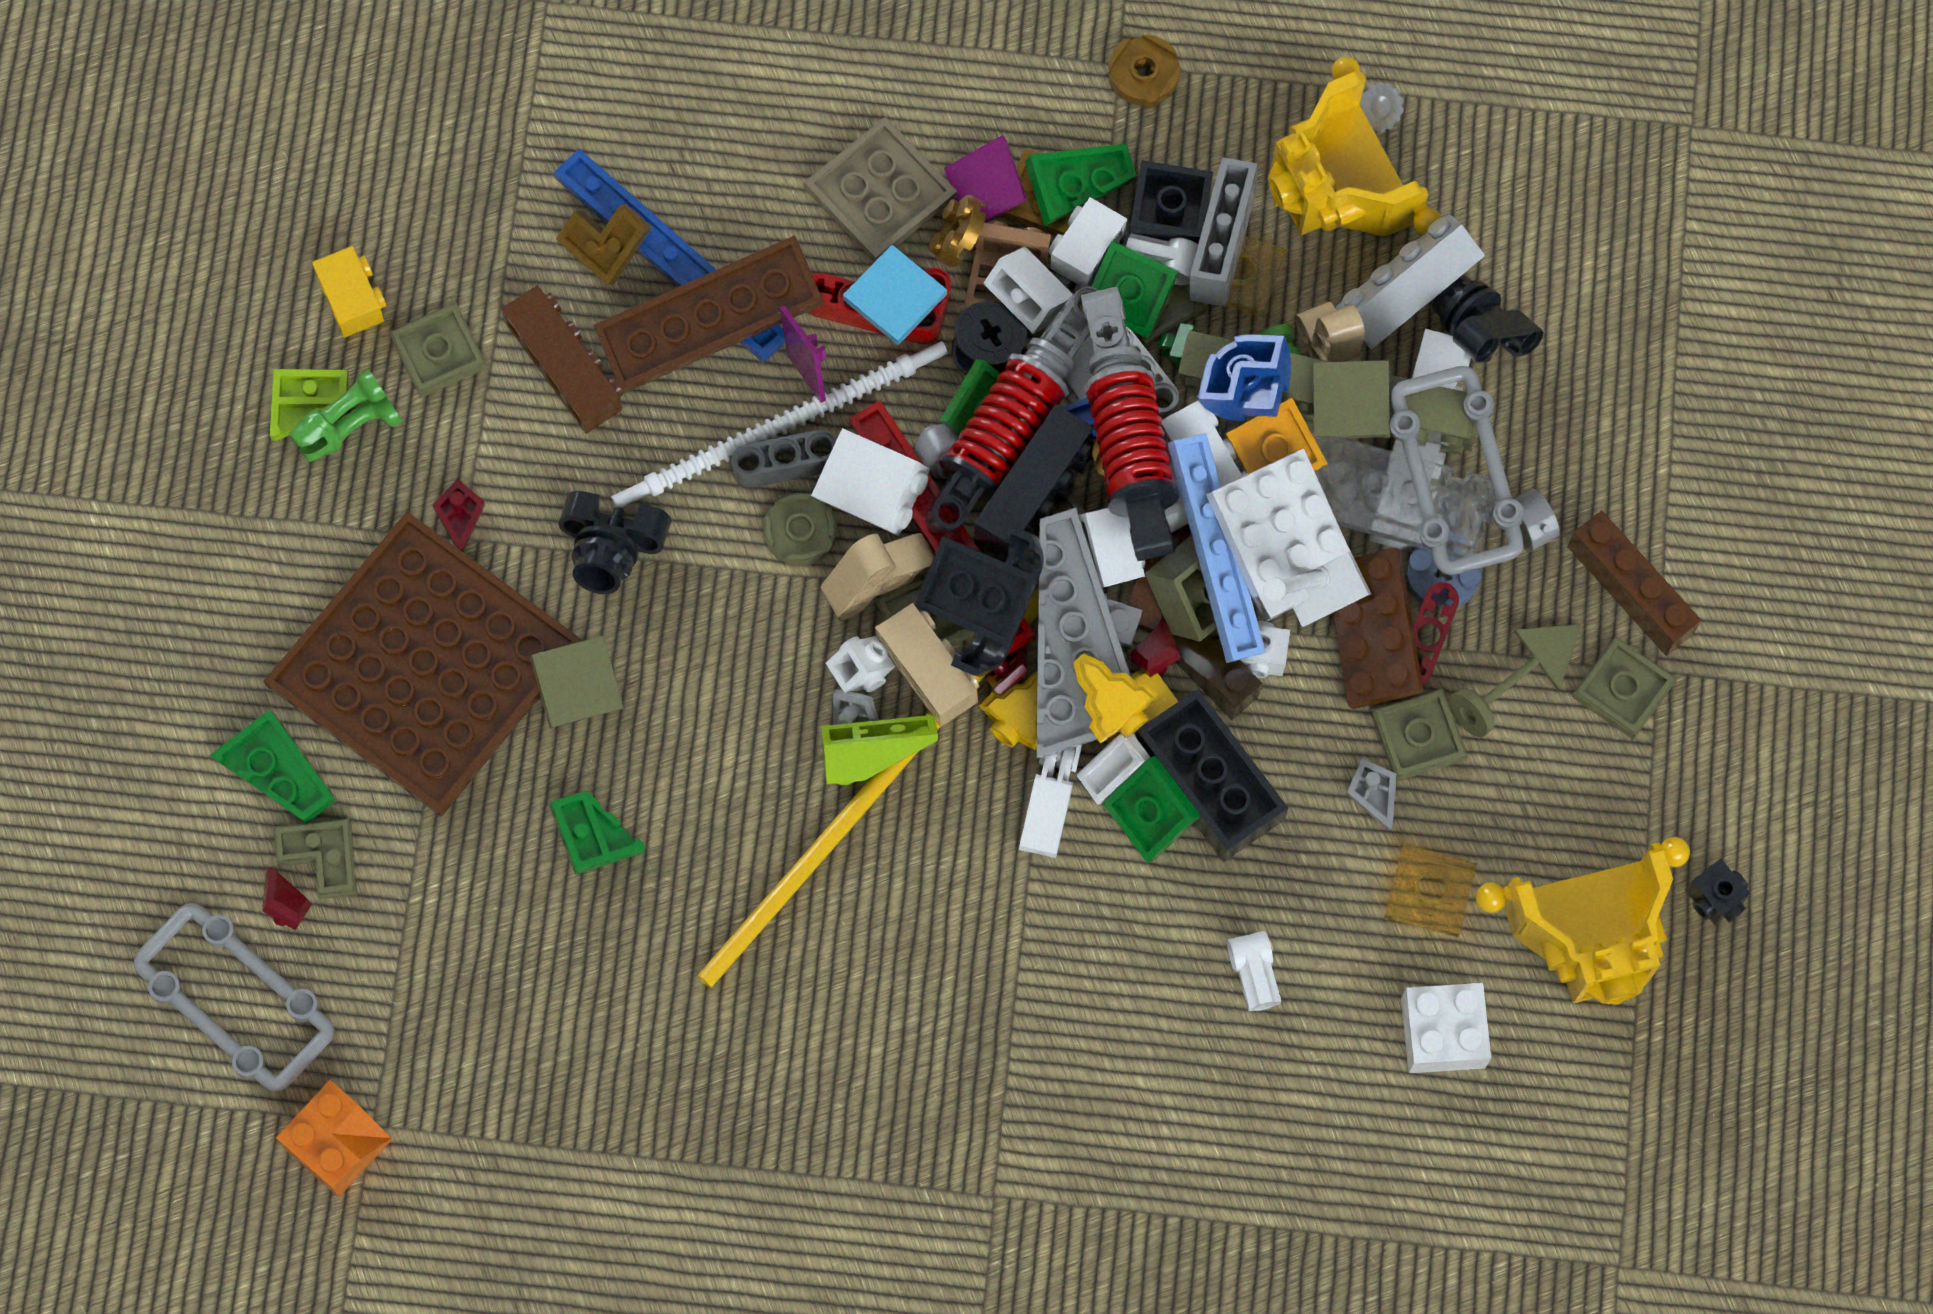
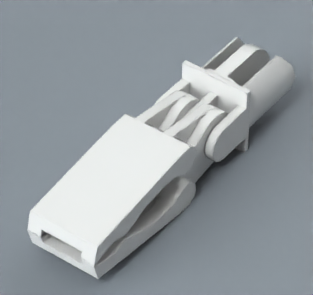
M1082 745L1040 758L1039 764L1043 765L1041 775L1036 774L1019 850L1052 858L1057 857L1073 788V782H1069L1071 771L1076 772ZM1055 768H1059L1057 779L1053 778Z

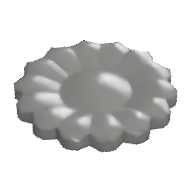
M1379 82L1376 86L1370 85L1368 90L1363 92L1360 106L1373 130L1384 132L1385 129H1392L1394 123L1400 121V115L1404 111L1402 107L1404 99L1400 96V90L1394 88L1392 84Z

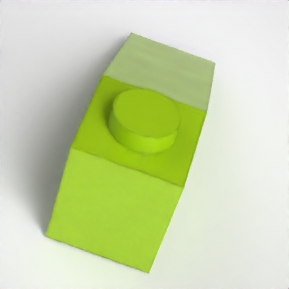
M934 715L821 726L827 784L849 785L856 781H865L938 741V733Z

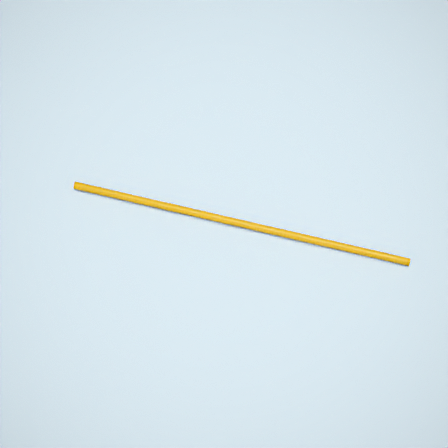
M1039 587L1033 592L1024 614V618L1029 625L1039 615ZM985 675L981 677H974L979 683L985 677ZM935 720L936 728H937V730H938V729L940 728V726L938 725V723H937L936 720ZM918 752L872 776L699 972L697 977L703 984L709 988L714 986Z

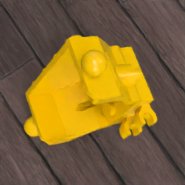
M1348 56L1340 57L1333 63L1331 69L1334 80L1328 82L1310 119L1289 127L1290 135L1279 139L1275 144L1270 173L1267 179L1273 196L1272 202L1275 207L1283 208V210L1289 212L1301 236L1318 228H1322L1324 231H1331L1338 227L1386 237L1412 225L1415 231L1422 236L1428 231L1429 226L1435 220L1442 217L1437 210L1428 208L1426 205L1429 193L1425 187H1420L1417 181L1406 185L1402 184L1360 106L1366 77L1363 72H1360V66L1355 59Z
M1670 837L1664 840L1661 845L1659 842L1651 844L1639 862L1532 888L1530 881L1521 882L1519 877L1511 879L1508 886L1504 887L1494 882H1488L1478 889L1476 902L1479 908L1487 913L1498 912L1504 907L1513 937L1545 959L1549 971H1555L1560 982L1567 983L1573 1004L1594 998L1602 1004L1618 1005L1622 1001L1640 995L1643 987L1647 985L1660 967L1659 959L1664 957L1661 943L1665 942L1667 937L1659 913L1673 881L1670 867L1684 865L1689 859L1690 848L1682 838Z

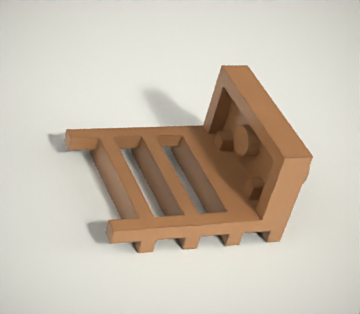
M1000 221L984 222L981 233L976 241V250L963 311L975 303L984 301L998 302L974 297L975 289L991 292L983 284L986 279L978 277L979 270L991 272L1001 257L1026 247L1047 268L1051 235L1045 234L1042 230L1033 227L1017 229L1009 227Z

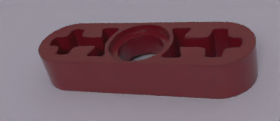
M1445 582L1435 583L1427 590L1413 626L1416 647L1423 652H1434L1432 659L1424 655L1421 668L1426 670L1425 675H1421L1423 685L1432 676L1459 605L1457 590L1451 584ZM1442 590L1448 591V598L1453 601L1451 606L1444 605L1440 617L1447 618L1445 624L1432 617H1423L1426 610L1431 614L1434 613L1436 601L1431 599L1433 594L1440 595ZM1432 624L1438 628L1440 637L1435 644L1424 645L1419 641L1417 635L1423 625Z

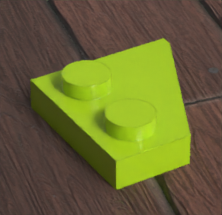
M274 369L270 420L271 440L278 441L289 436L291 430L309 412L315 408L322 411L349 390L348 370Z

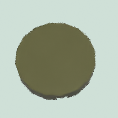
M792 493L781 497L774 503V506L770 508L764 518L763 537L768 550L778 560L791 566H807L819 562L830 553L836 541L837 521L832 509L824 502L812 497L810 493Z

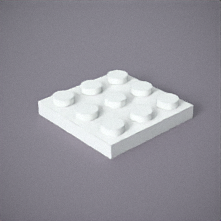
M1304 448L1206 494L1252 598L1264 594L1263 586L1270 578L1286 579L1301 575L1350 552Z

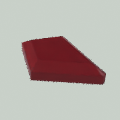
M457 479L432 506L456 548L463 552L486 504L485 501Z
M1165 620L1160 622L1129 654L1131 661L1149 677L1157 673L1159 675L1165 674L1167 667L1181 658L1170 628Z
M1027 644L1007 655L1006 659L996 670L985 675L987 681L998 694L1005 693L1026 676Z
M269 867L265 875L262 911L273 917L275 924L279 926L287 925L296 930L312 903L277 870Z

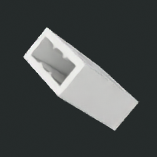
M842 428L811 496L899 536L902 529H905L911 521L912 507L917 496L921 495L927 486L930 468Z

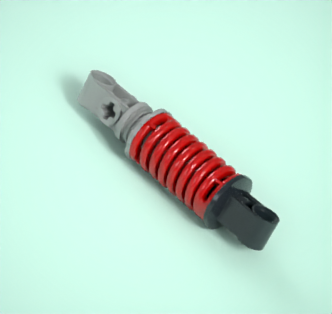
M1091 286L1080 288L1066 301L1041 338H1033L1030 341L1025 355L1010 354L1007 359L1006 371L999 374L997 383L991 386L989 395L983 398L981 406L975 410L974 418L968 420L966 429L960 432L958 440L954 441L948 453L939 460L941 469L949 478L926 512V524L932 532L939 535L951 533L964 522L979 497L990 501L1003 482L1001 479H1005L1051 412L1050 410L1055 405L1059 406L1062 400L1066 399L1069 392L1063 380L1066 375H1071L1075 369L1072 359L1090 334L1085 314L1079 310L1077 301L1081 299V295L1099 291L1098 289ZM939 507H946L951 510L954 517L952 524H947L940 520L938 516Z
M1118 286L1081 295L1083 310L1095 354L1088 363L1093 377L1087 381L1084 391L1091 405V416L1094 420V430L1097 433L1096 440L1099 445V455L1102 458V469L1104 470V479L1107 484L1109 511L1116 516L1129 518L1131 526L1130 535L1137 561L1175 553L1165 510L1178 501L1180 494L1178 486L1172 481L1173 470L1169 467L1170 456L1166 453L1165 433L1161 427V416L1158 414L1159 405L1156 402L1154 373L1140 366L1141 357L1139 351L1130 347L1124 321L1125 312Z

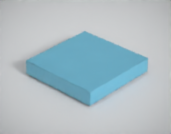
M891 245L843 294V300L895 344L899 345L947 295V289L895 246Z

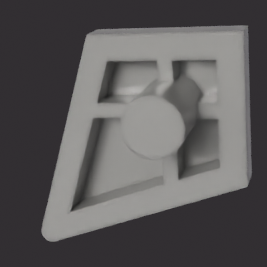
M838 689L834 691L833 725L879 720L872 696L853 692L844 693L843 690Z
M1361 759L1347 795L1387 830H1391L1393 827L1397 773Z

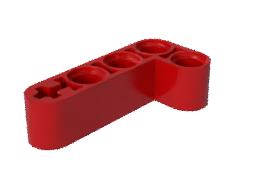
M940 268L925 270L927 274L947 289V295L925 317L934 323L928 327L917 325L904 339L906 341L927 345L936 341L941 334L950 303L951 279L946 271ZM825 273L812 274L819 292H823L821 296L825 304L808 311L810 315L883 334L855 309L846 306L843 294L856 281ZM836 296H838V303H837V304H836V303H833V302H836Z

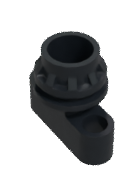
M1464 274L1438 294L1432 303V309L1440 317L1442 328L1447 333H1450L1453 336V342L1477 363L1490 361L1491 356L1499 345L1513 357L1527 355L1539 345L1544 335L1543 330L1520 310L1503 311L1500 308L1501 296L1496 290L1490 288L1482 281H1472Z
M585 491L570 492L564 504L558 525L565 534L575 537L574 549L571 555L574 564L573 578L579 586L597 594L614 593L619 589L621 581L630 576L632 568L637 562L639 552L657 554L663 550L672 522L671 517L662 509L639 504L634 520L623 518L625 511L621 507H615L610 515L598 512L600 495Z

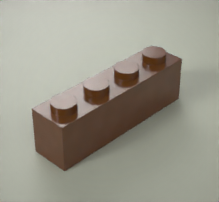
M537 285L501 308L504 323L585 434L622 411L620 397L623 396V392L612 376L607 379L601 372L600 368L603 365L591 348L586 351L579 342L582 339L580 332L572 321L565 323L559 314L562 311L561 307L551 293L545 295Z
M1602 510L1573 533L1567 547L1665 656L1669 655L1695 633L1702 621L1700 617Z

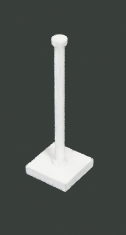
M1351 551L1307 573L1286 579L1270 578L1263 586V593L1270 601H1279L1287 594L1310 588L1307 590L1310 597L1293 608L1302 627L1371 594Z

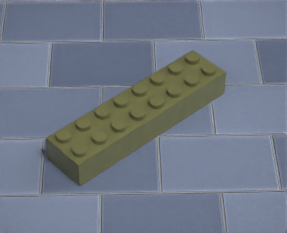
M1188 330L1178 375L1183 387L1188 388L1189 394L1199 395L1205 365L1210 354L1216 355L1224 346L1235 340ZM1290 353L1291 378L1289 391H1283L1280 403L1293 398L1303 419L1314 422L1313 362L1329 361ZM1389 375L1390 394L1397 383L1408 379ZM1439 386L1405 396L1409 411L1414 412L1420 420V433L1416 438L1418 446H1426L1427 442L1440 444L1442 451L1462 455L1463 450L1472 452L1477 427L1475 422L1470 421L1464 414L1463 406L1467 392ZM1390 400V421H1391V418L1393 417L1394 412H1393V408H1392L1391 400Z

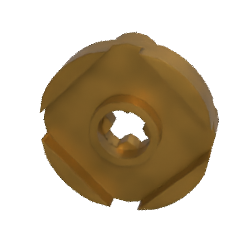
M1142 35V38H1135L1133 40L1130 37L1120 42L1113 50L1109 61V85L1125 101L1135 105H1142L1145 108H1153L1159 102L1166 100L1178 85L1180 66L1174 48L1164 39L1153 35ZM1146 64L1151 66L1150 72L1152 75L1145 77L1138 75V70L1135 69L1136 66L1144 67Z
M967 195L959 202L952 199L947 204L943 212L945 222L940 232L933 236L929 244V252L935 254L938 261L949 267H955L963 260L957 257L963 248L970 252L985 222L986 214L980 211L981 207H986L983 201L972 195Z

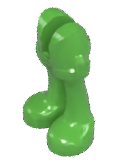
M366 369L358 375L356 383L347 392L322 411L315 408L309 412L289 434L295 444L300 447V451L308 462H312L338 451L342 447L341 442L350 433L368 421L380 419L390 427H396L403 421L371 371ZM361 403V404H360L358 407H356L353 411H351L350 413H348L347 415H345L344 417H342L341 419H339L344 413H346V412H347L348 410H350L352 407H354V406H356L357 404Z

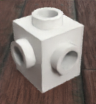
M1257 621L1266 653L1240 660L1257 678H1266L1268 675L1283 676L1290 630L1274 628V624L1270 622Z
M856 636L847 640L840 646V650L826 662V665L844 693L860 690L872 692L886 682L884 677L895 667L888 656L886 648L879 642L876 636L864 639Z

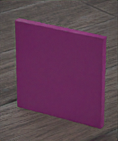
M1004 135L944 168L949 183L957 190L956 201L959 202L963 197L972 195L985 203L986 207L980 208V211L986 214L985 223L1027 200Z
M783 305L780 307L787 356L820 403H822L826 399L820 362L827 358L825 346L816 349L818 347L817 335L810 334L806 336L789 310Z

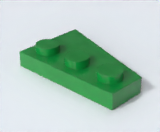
M1127 143L1032 154L1025 160L1045 226L1073 213L1077 206L1083 207L1090 197L1098 200L1131 183L1137 176Z
M270 709L209 755L306 823L337 801V798L276 714Z

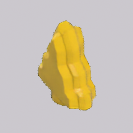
M1082 654L1073 662L1077 682L1087 694L1084 707L1092 719L1089 728L1100 744L1117 732H1120L1124 738H1127L1148 721L1149 717L1144 713V710L1159 694L1146 681L1136 682L1127 673H1113L1104 662L1086 654Z
M1038 671L1033 673L1024 684H1015L1003 694L992 692L979 705L994 722L989 728L991 733L1008 747L1013 748L1019 741L1023 745L1037 751Z

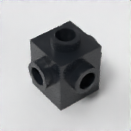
M1721 858L1692 880L1685 890L1693 899L1692 904L1696 912L1703 919H1709L1714 925L1724 918L1730 923L1747 909L1743 903L1751 894L1747 890L1748 884L1744 877L1736 870L1731 871Z

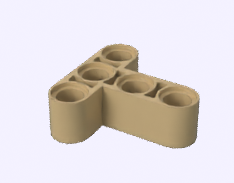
M1327 302L1295 315L1297 330L1311 358L1329 362L1361 361L1359 353L1365 336V329L1362 318L1354 305L1336 310L1331 302Z
M923 533L913 534L883 544L878 534H871L858 540L849 548L820 588L837 618L841 621L847 620L863 611L875 596L899 589L926 576L935 554Z

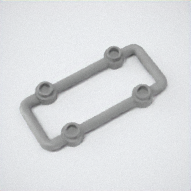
M1457 366L1397 383L1390 394L1394 412L1390 421V431L1396 440L1402 442L1423 519L1419 529V538L1426 548L1431 549L1437 569L1442 573L1454 575L1516 558L1522 552L1524 546L1520 530V524L1524 516L1521 503L1511 497L1490 421L1494 411V402L1487 392L1482 391L1476 372L1467 366ZM1464 381L1467 391L1463 406L1464 414L1470 421L1476 424L1497 500L1493 510V520L1499 528L1505 530L1508 545L1450 560L1446 549V544L1450 537L1449 527L1444 520L1437 516L1416 439L1420 433V420L1414 412L1409 411L1405 396Z
M189 903L180 907L135 955L134 968L139 976L148 983L149 993L154 1000L160 1004H172L232 1058L233 1068L240 1077L244 1079L255 1078L270 1091L286 1089L333 1038V1023L319 1010L318 1000L315 995L307 989L296 990L235 936V928L228 917L212 915L199 904ZM191 918L203 927L202 933L209 945L215 948L225 947L281 996L286 1001L287 1011L294 1020L298 1022L309 1021L319 1030L314 1038L278 1076H275L265 1067L264 1057L256 1047H242L181 992V983L173 973L169 971L159 972L149 963Z

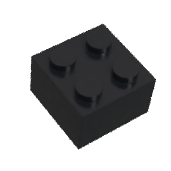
M1141 160L1129 236L1131 233L1168 242L1172 238H1185L1199 244L1207 214L1213 172Z

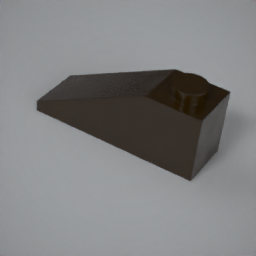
M1172 634L1181 657L1175 661L1176 664L1231 720L1259 697L1263 683L1241 660L1226 663L1222 645L1211 636L1207 635L1203 640L1196 641Z

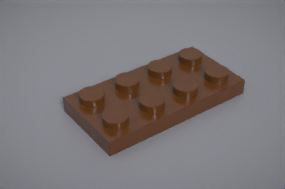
M1395 547L1355 557L1354 559L1371 594L1333 612L1348 706L1351 709H1357L1424 693L1400 551Z

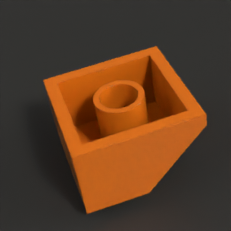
M331 1080L322 1087L276 1137L280 1145L338 1197L343 1194L392 1140L353 1099Z

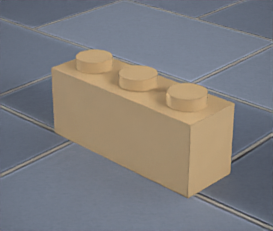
M911 603L876 626V637L884 645L889 658L930 714L934 715L938 725L942 727L978 703L977 688H979V684L973 675L951 666L956 653L948 640L940 641L934 632L936 625L930 615L925 610L919 612L915 605Z

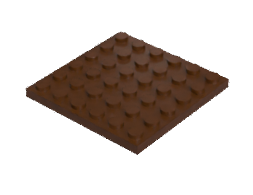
M406 512L263 682L266 687L442 817L541 697L530 655L583 640L409 512Z

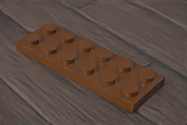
M794 235L594 324V328L622 392L626 393L781 324L780 307L783 305L786 306L795 318L825 303L798 240Z

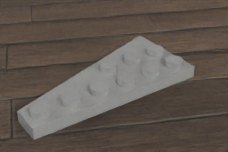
M1076 508L1040 519L1039 541L1044 555V562L1039 577L1037 759L1097 740L1089 728L1092 719L1084 707L1087 694L1077 682L1073 664L1076 659L1082 654H1086L1104 662L1113 673H1127L1130 676Z

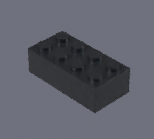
M1054 406L974 522V543L980 552L1006 562L1009 545L1007 540L1003 539V534L1007 524L1033 535H1036L1038 531L1040 532V519L1054 515L1051 511L1058 502L1064 504L1074 488L1071 482L1077 473L1083 475L1093 461L1091 452L1094 446L1092 441L1093 426L1060 406Z
M1199 689L1137 730L1136 738L1150 758L1156 756L1201 815L1194 824L1223 862L1285 820L1288 811L1287 805Z

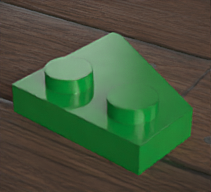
M587 790L550 802V810L575 875L645 852L644 843L639 838L635 840L623 829L621 822L612 813L604 811L600 806V802Z

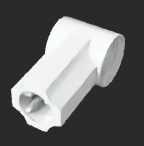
M1134 233L1130 234L1126 247L1179 270L1180 272L1174 284H1190V273L1198 247L1197 243L1185 238H1172L1168 242Z
M1261 931L1228 939L1227 948L1234 972L1239 974L1248 1011H1262L1279 1005L1281 998L1271 965L1273 964V955L1267 933Z

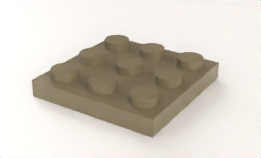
M886 117L804 182V189L874 262L891 245L898 246L946 207L952 199L957 198V190Z

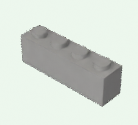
M1224 157L1221 159L1190 273L1191 301L1226 307L1257 192L1258 163Z
M1448 214L1435 220L1429 226L1428 231L1416 241L1406 244L1400 250L1399 255L1391 262L1378 267L1372 273L1371 278L1363 285L1349 291L1343 297L1342 302L1335 308L1339 310L1350 305H1354L1357 308L1365 329L1363 342L1372 350L1485 257V254L1464 226L1452 215Z

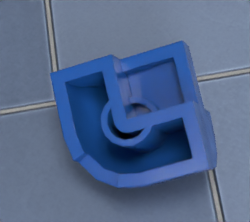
M1249 334L1234 336V342L1224 346L1216 355L1210 354L1205 365L1198 395L1199 402L1206 410L1219 417L1239 422H1246L1247 415L1277 417L1283 391H1289L1291 378L1290 350L1285 336Z

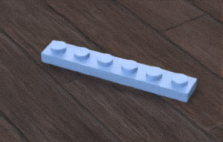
M1203 433L1173 440L1167 443L1226 663L1266 653L1249 589L1206 496L1207 493L1221 487L1207 434Z

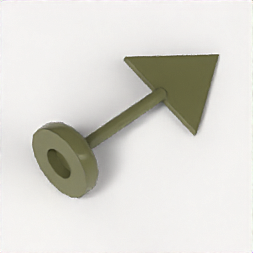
M1581 624L1514 630L1533 657L1483 698L1469 689H1459L1449 698V706L1458 723L1476 737L1487 735L1494 727V716L1489 704L1537 665L1541 667L1556 689L1560 690Z

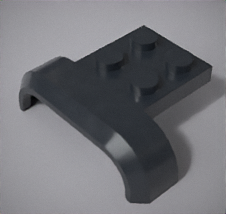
M1007 524L1003 534V539L1007 540L1009 545L1006 562L942 536L915 603V606L977 633L974 641L965 651L955 653L951 666L977 677L996 670L1006 659L1043 568L1044 555L1038 537Z

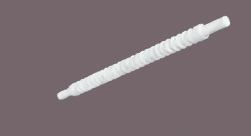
M940 341L911 356L903 354L896 358V363L894 364L888 361L886 368L878 366L877 372L869 370L867 377L861 374L858 381L850 379V384L847 386L841 383L839 390L831 388L830 394L827 395L825 392L826 401L822 403L815 396L812 397L811 403L803 401L801 408L795 405L792 412L784 410L782 417L775 414V420L765 419V424L762 426L756 423L754 430L746 428V433L743 435L741 432H737L735 439L729 436L724 444L722 441H718V446L716 448H713L711 445L708 446L707 452L699 450L697 457L690 454L688 461L680 459V464L675 466L674 463H671L669 470L661 468L660 474L652 472L644 476V481L611 496L615 507L622 508L649 494L655 497L663 493L666 486L672 489L674 482L682 484V479L685 477L691 480L693 473L701 475V470L704 468L710 471L712 464L720 466V461L723 459L729 462L730 456L742 445L768 440L769 437L774 439L777 438L778 433L786 435L787 429L791 428L792 431H795L797 424L805 426V421L808 419L814 422L816 415L824 417V412L827 410L833 413L835 406L841 409L844 402L852 404L855 397L861 400L863 393L871 395V390L874 388L880 391L882 384L890 386V381L893 379L895 382H899L900 376L908 378L914 375L917 368L947 355L946 346Z

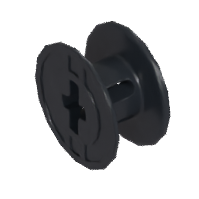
M984 301L972 304L961 312L955 323V337L952 340L951 350L955 365L964 375L968 374L976 359L985 360L999 373L1006 371L1007 359L1010 354L1023 355V349L1027 341L1026 326L1001 302Z

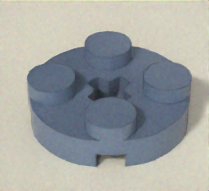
M1450 534L1449 541L1446 544L1450 560L1476 554L1459 536ZM1422 543L1414 549L1408 560L1406 582L1410 592L1420 603H1423L1427 590L1433 584L1439 582L1449 583L1457 590L1459 595L1458 608L1472 599L1481 581V568L1450 575L1451 580L1446 581L1444 577L1436 578L1434 575L1438 569L1434 563L1431 549L1426 548ZM1442 590L1440 595L1433 594L1431 599L1436 601V607H1439V610H1442L1444 605L1451 606L1453 603L1448 598L1449 592L1446 590Z

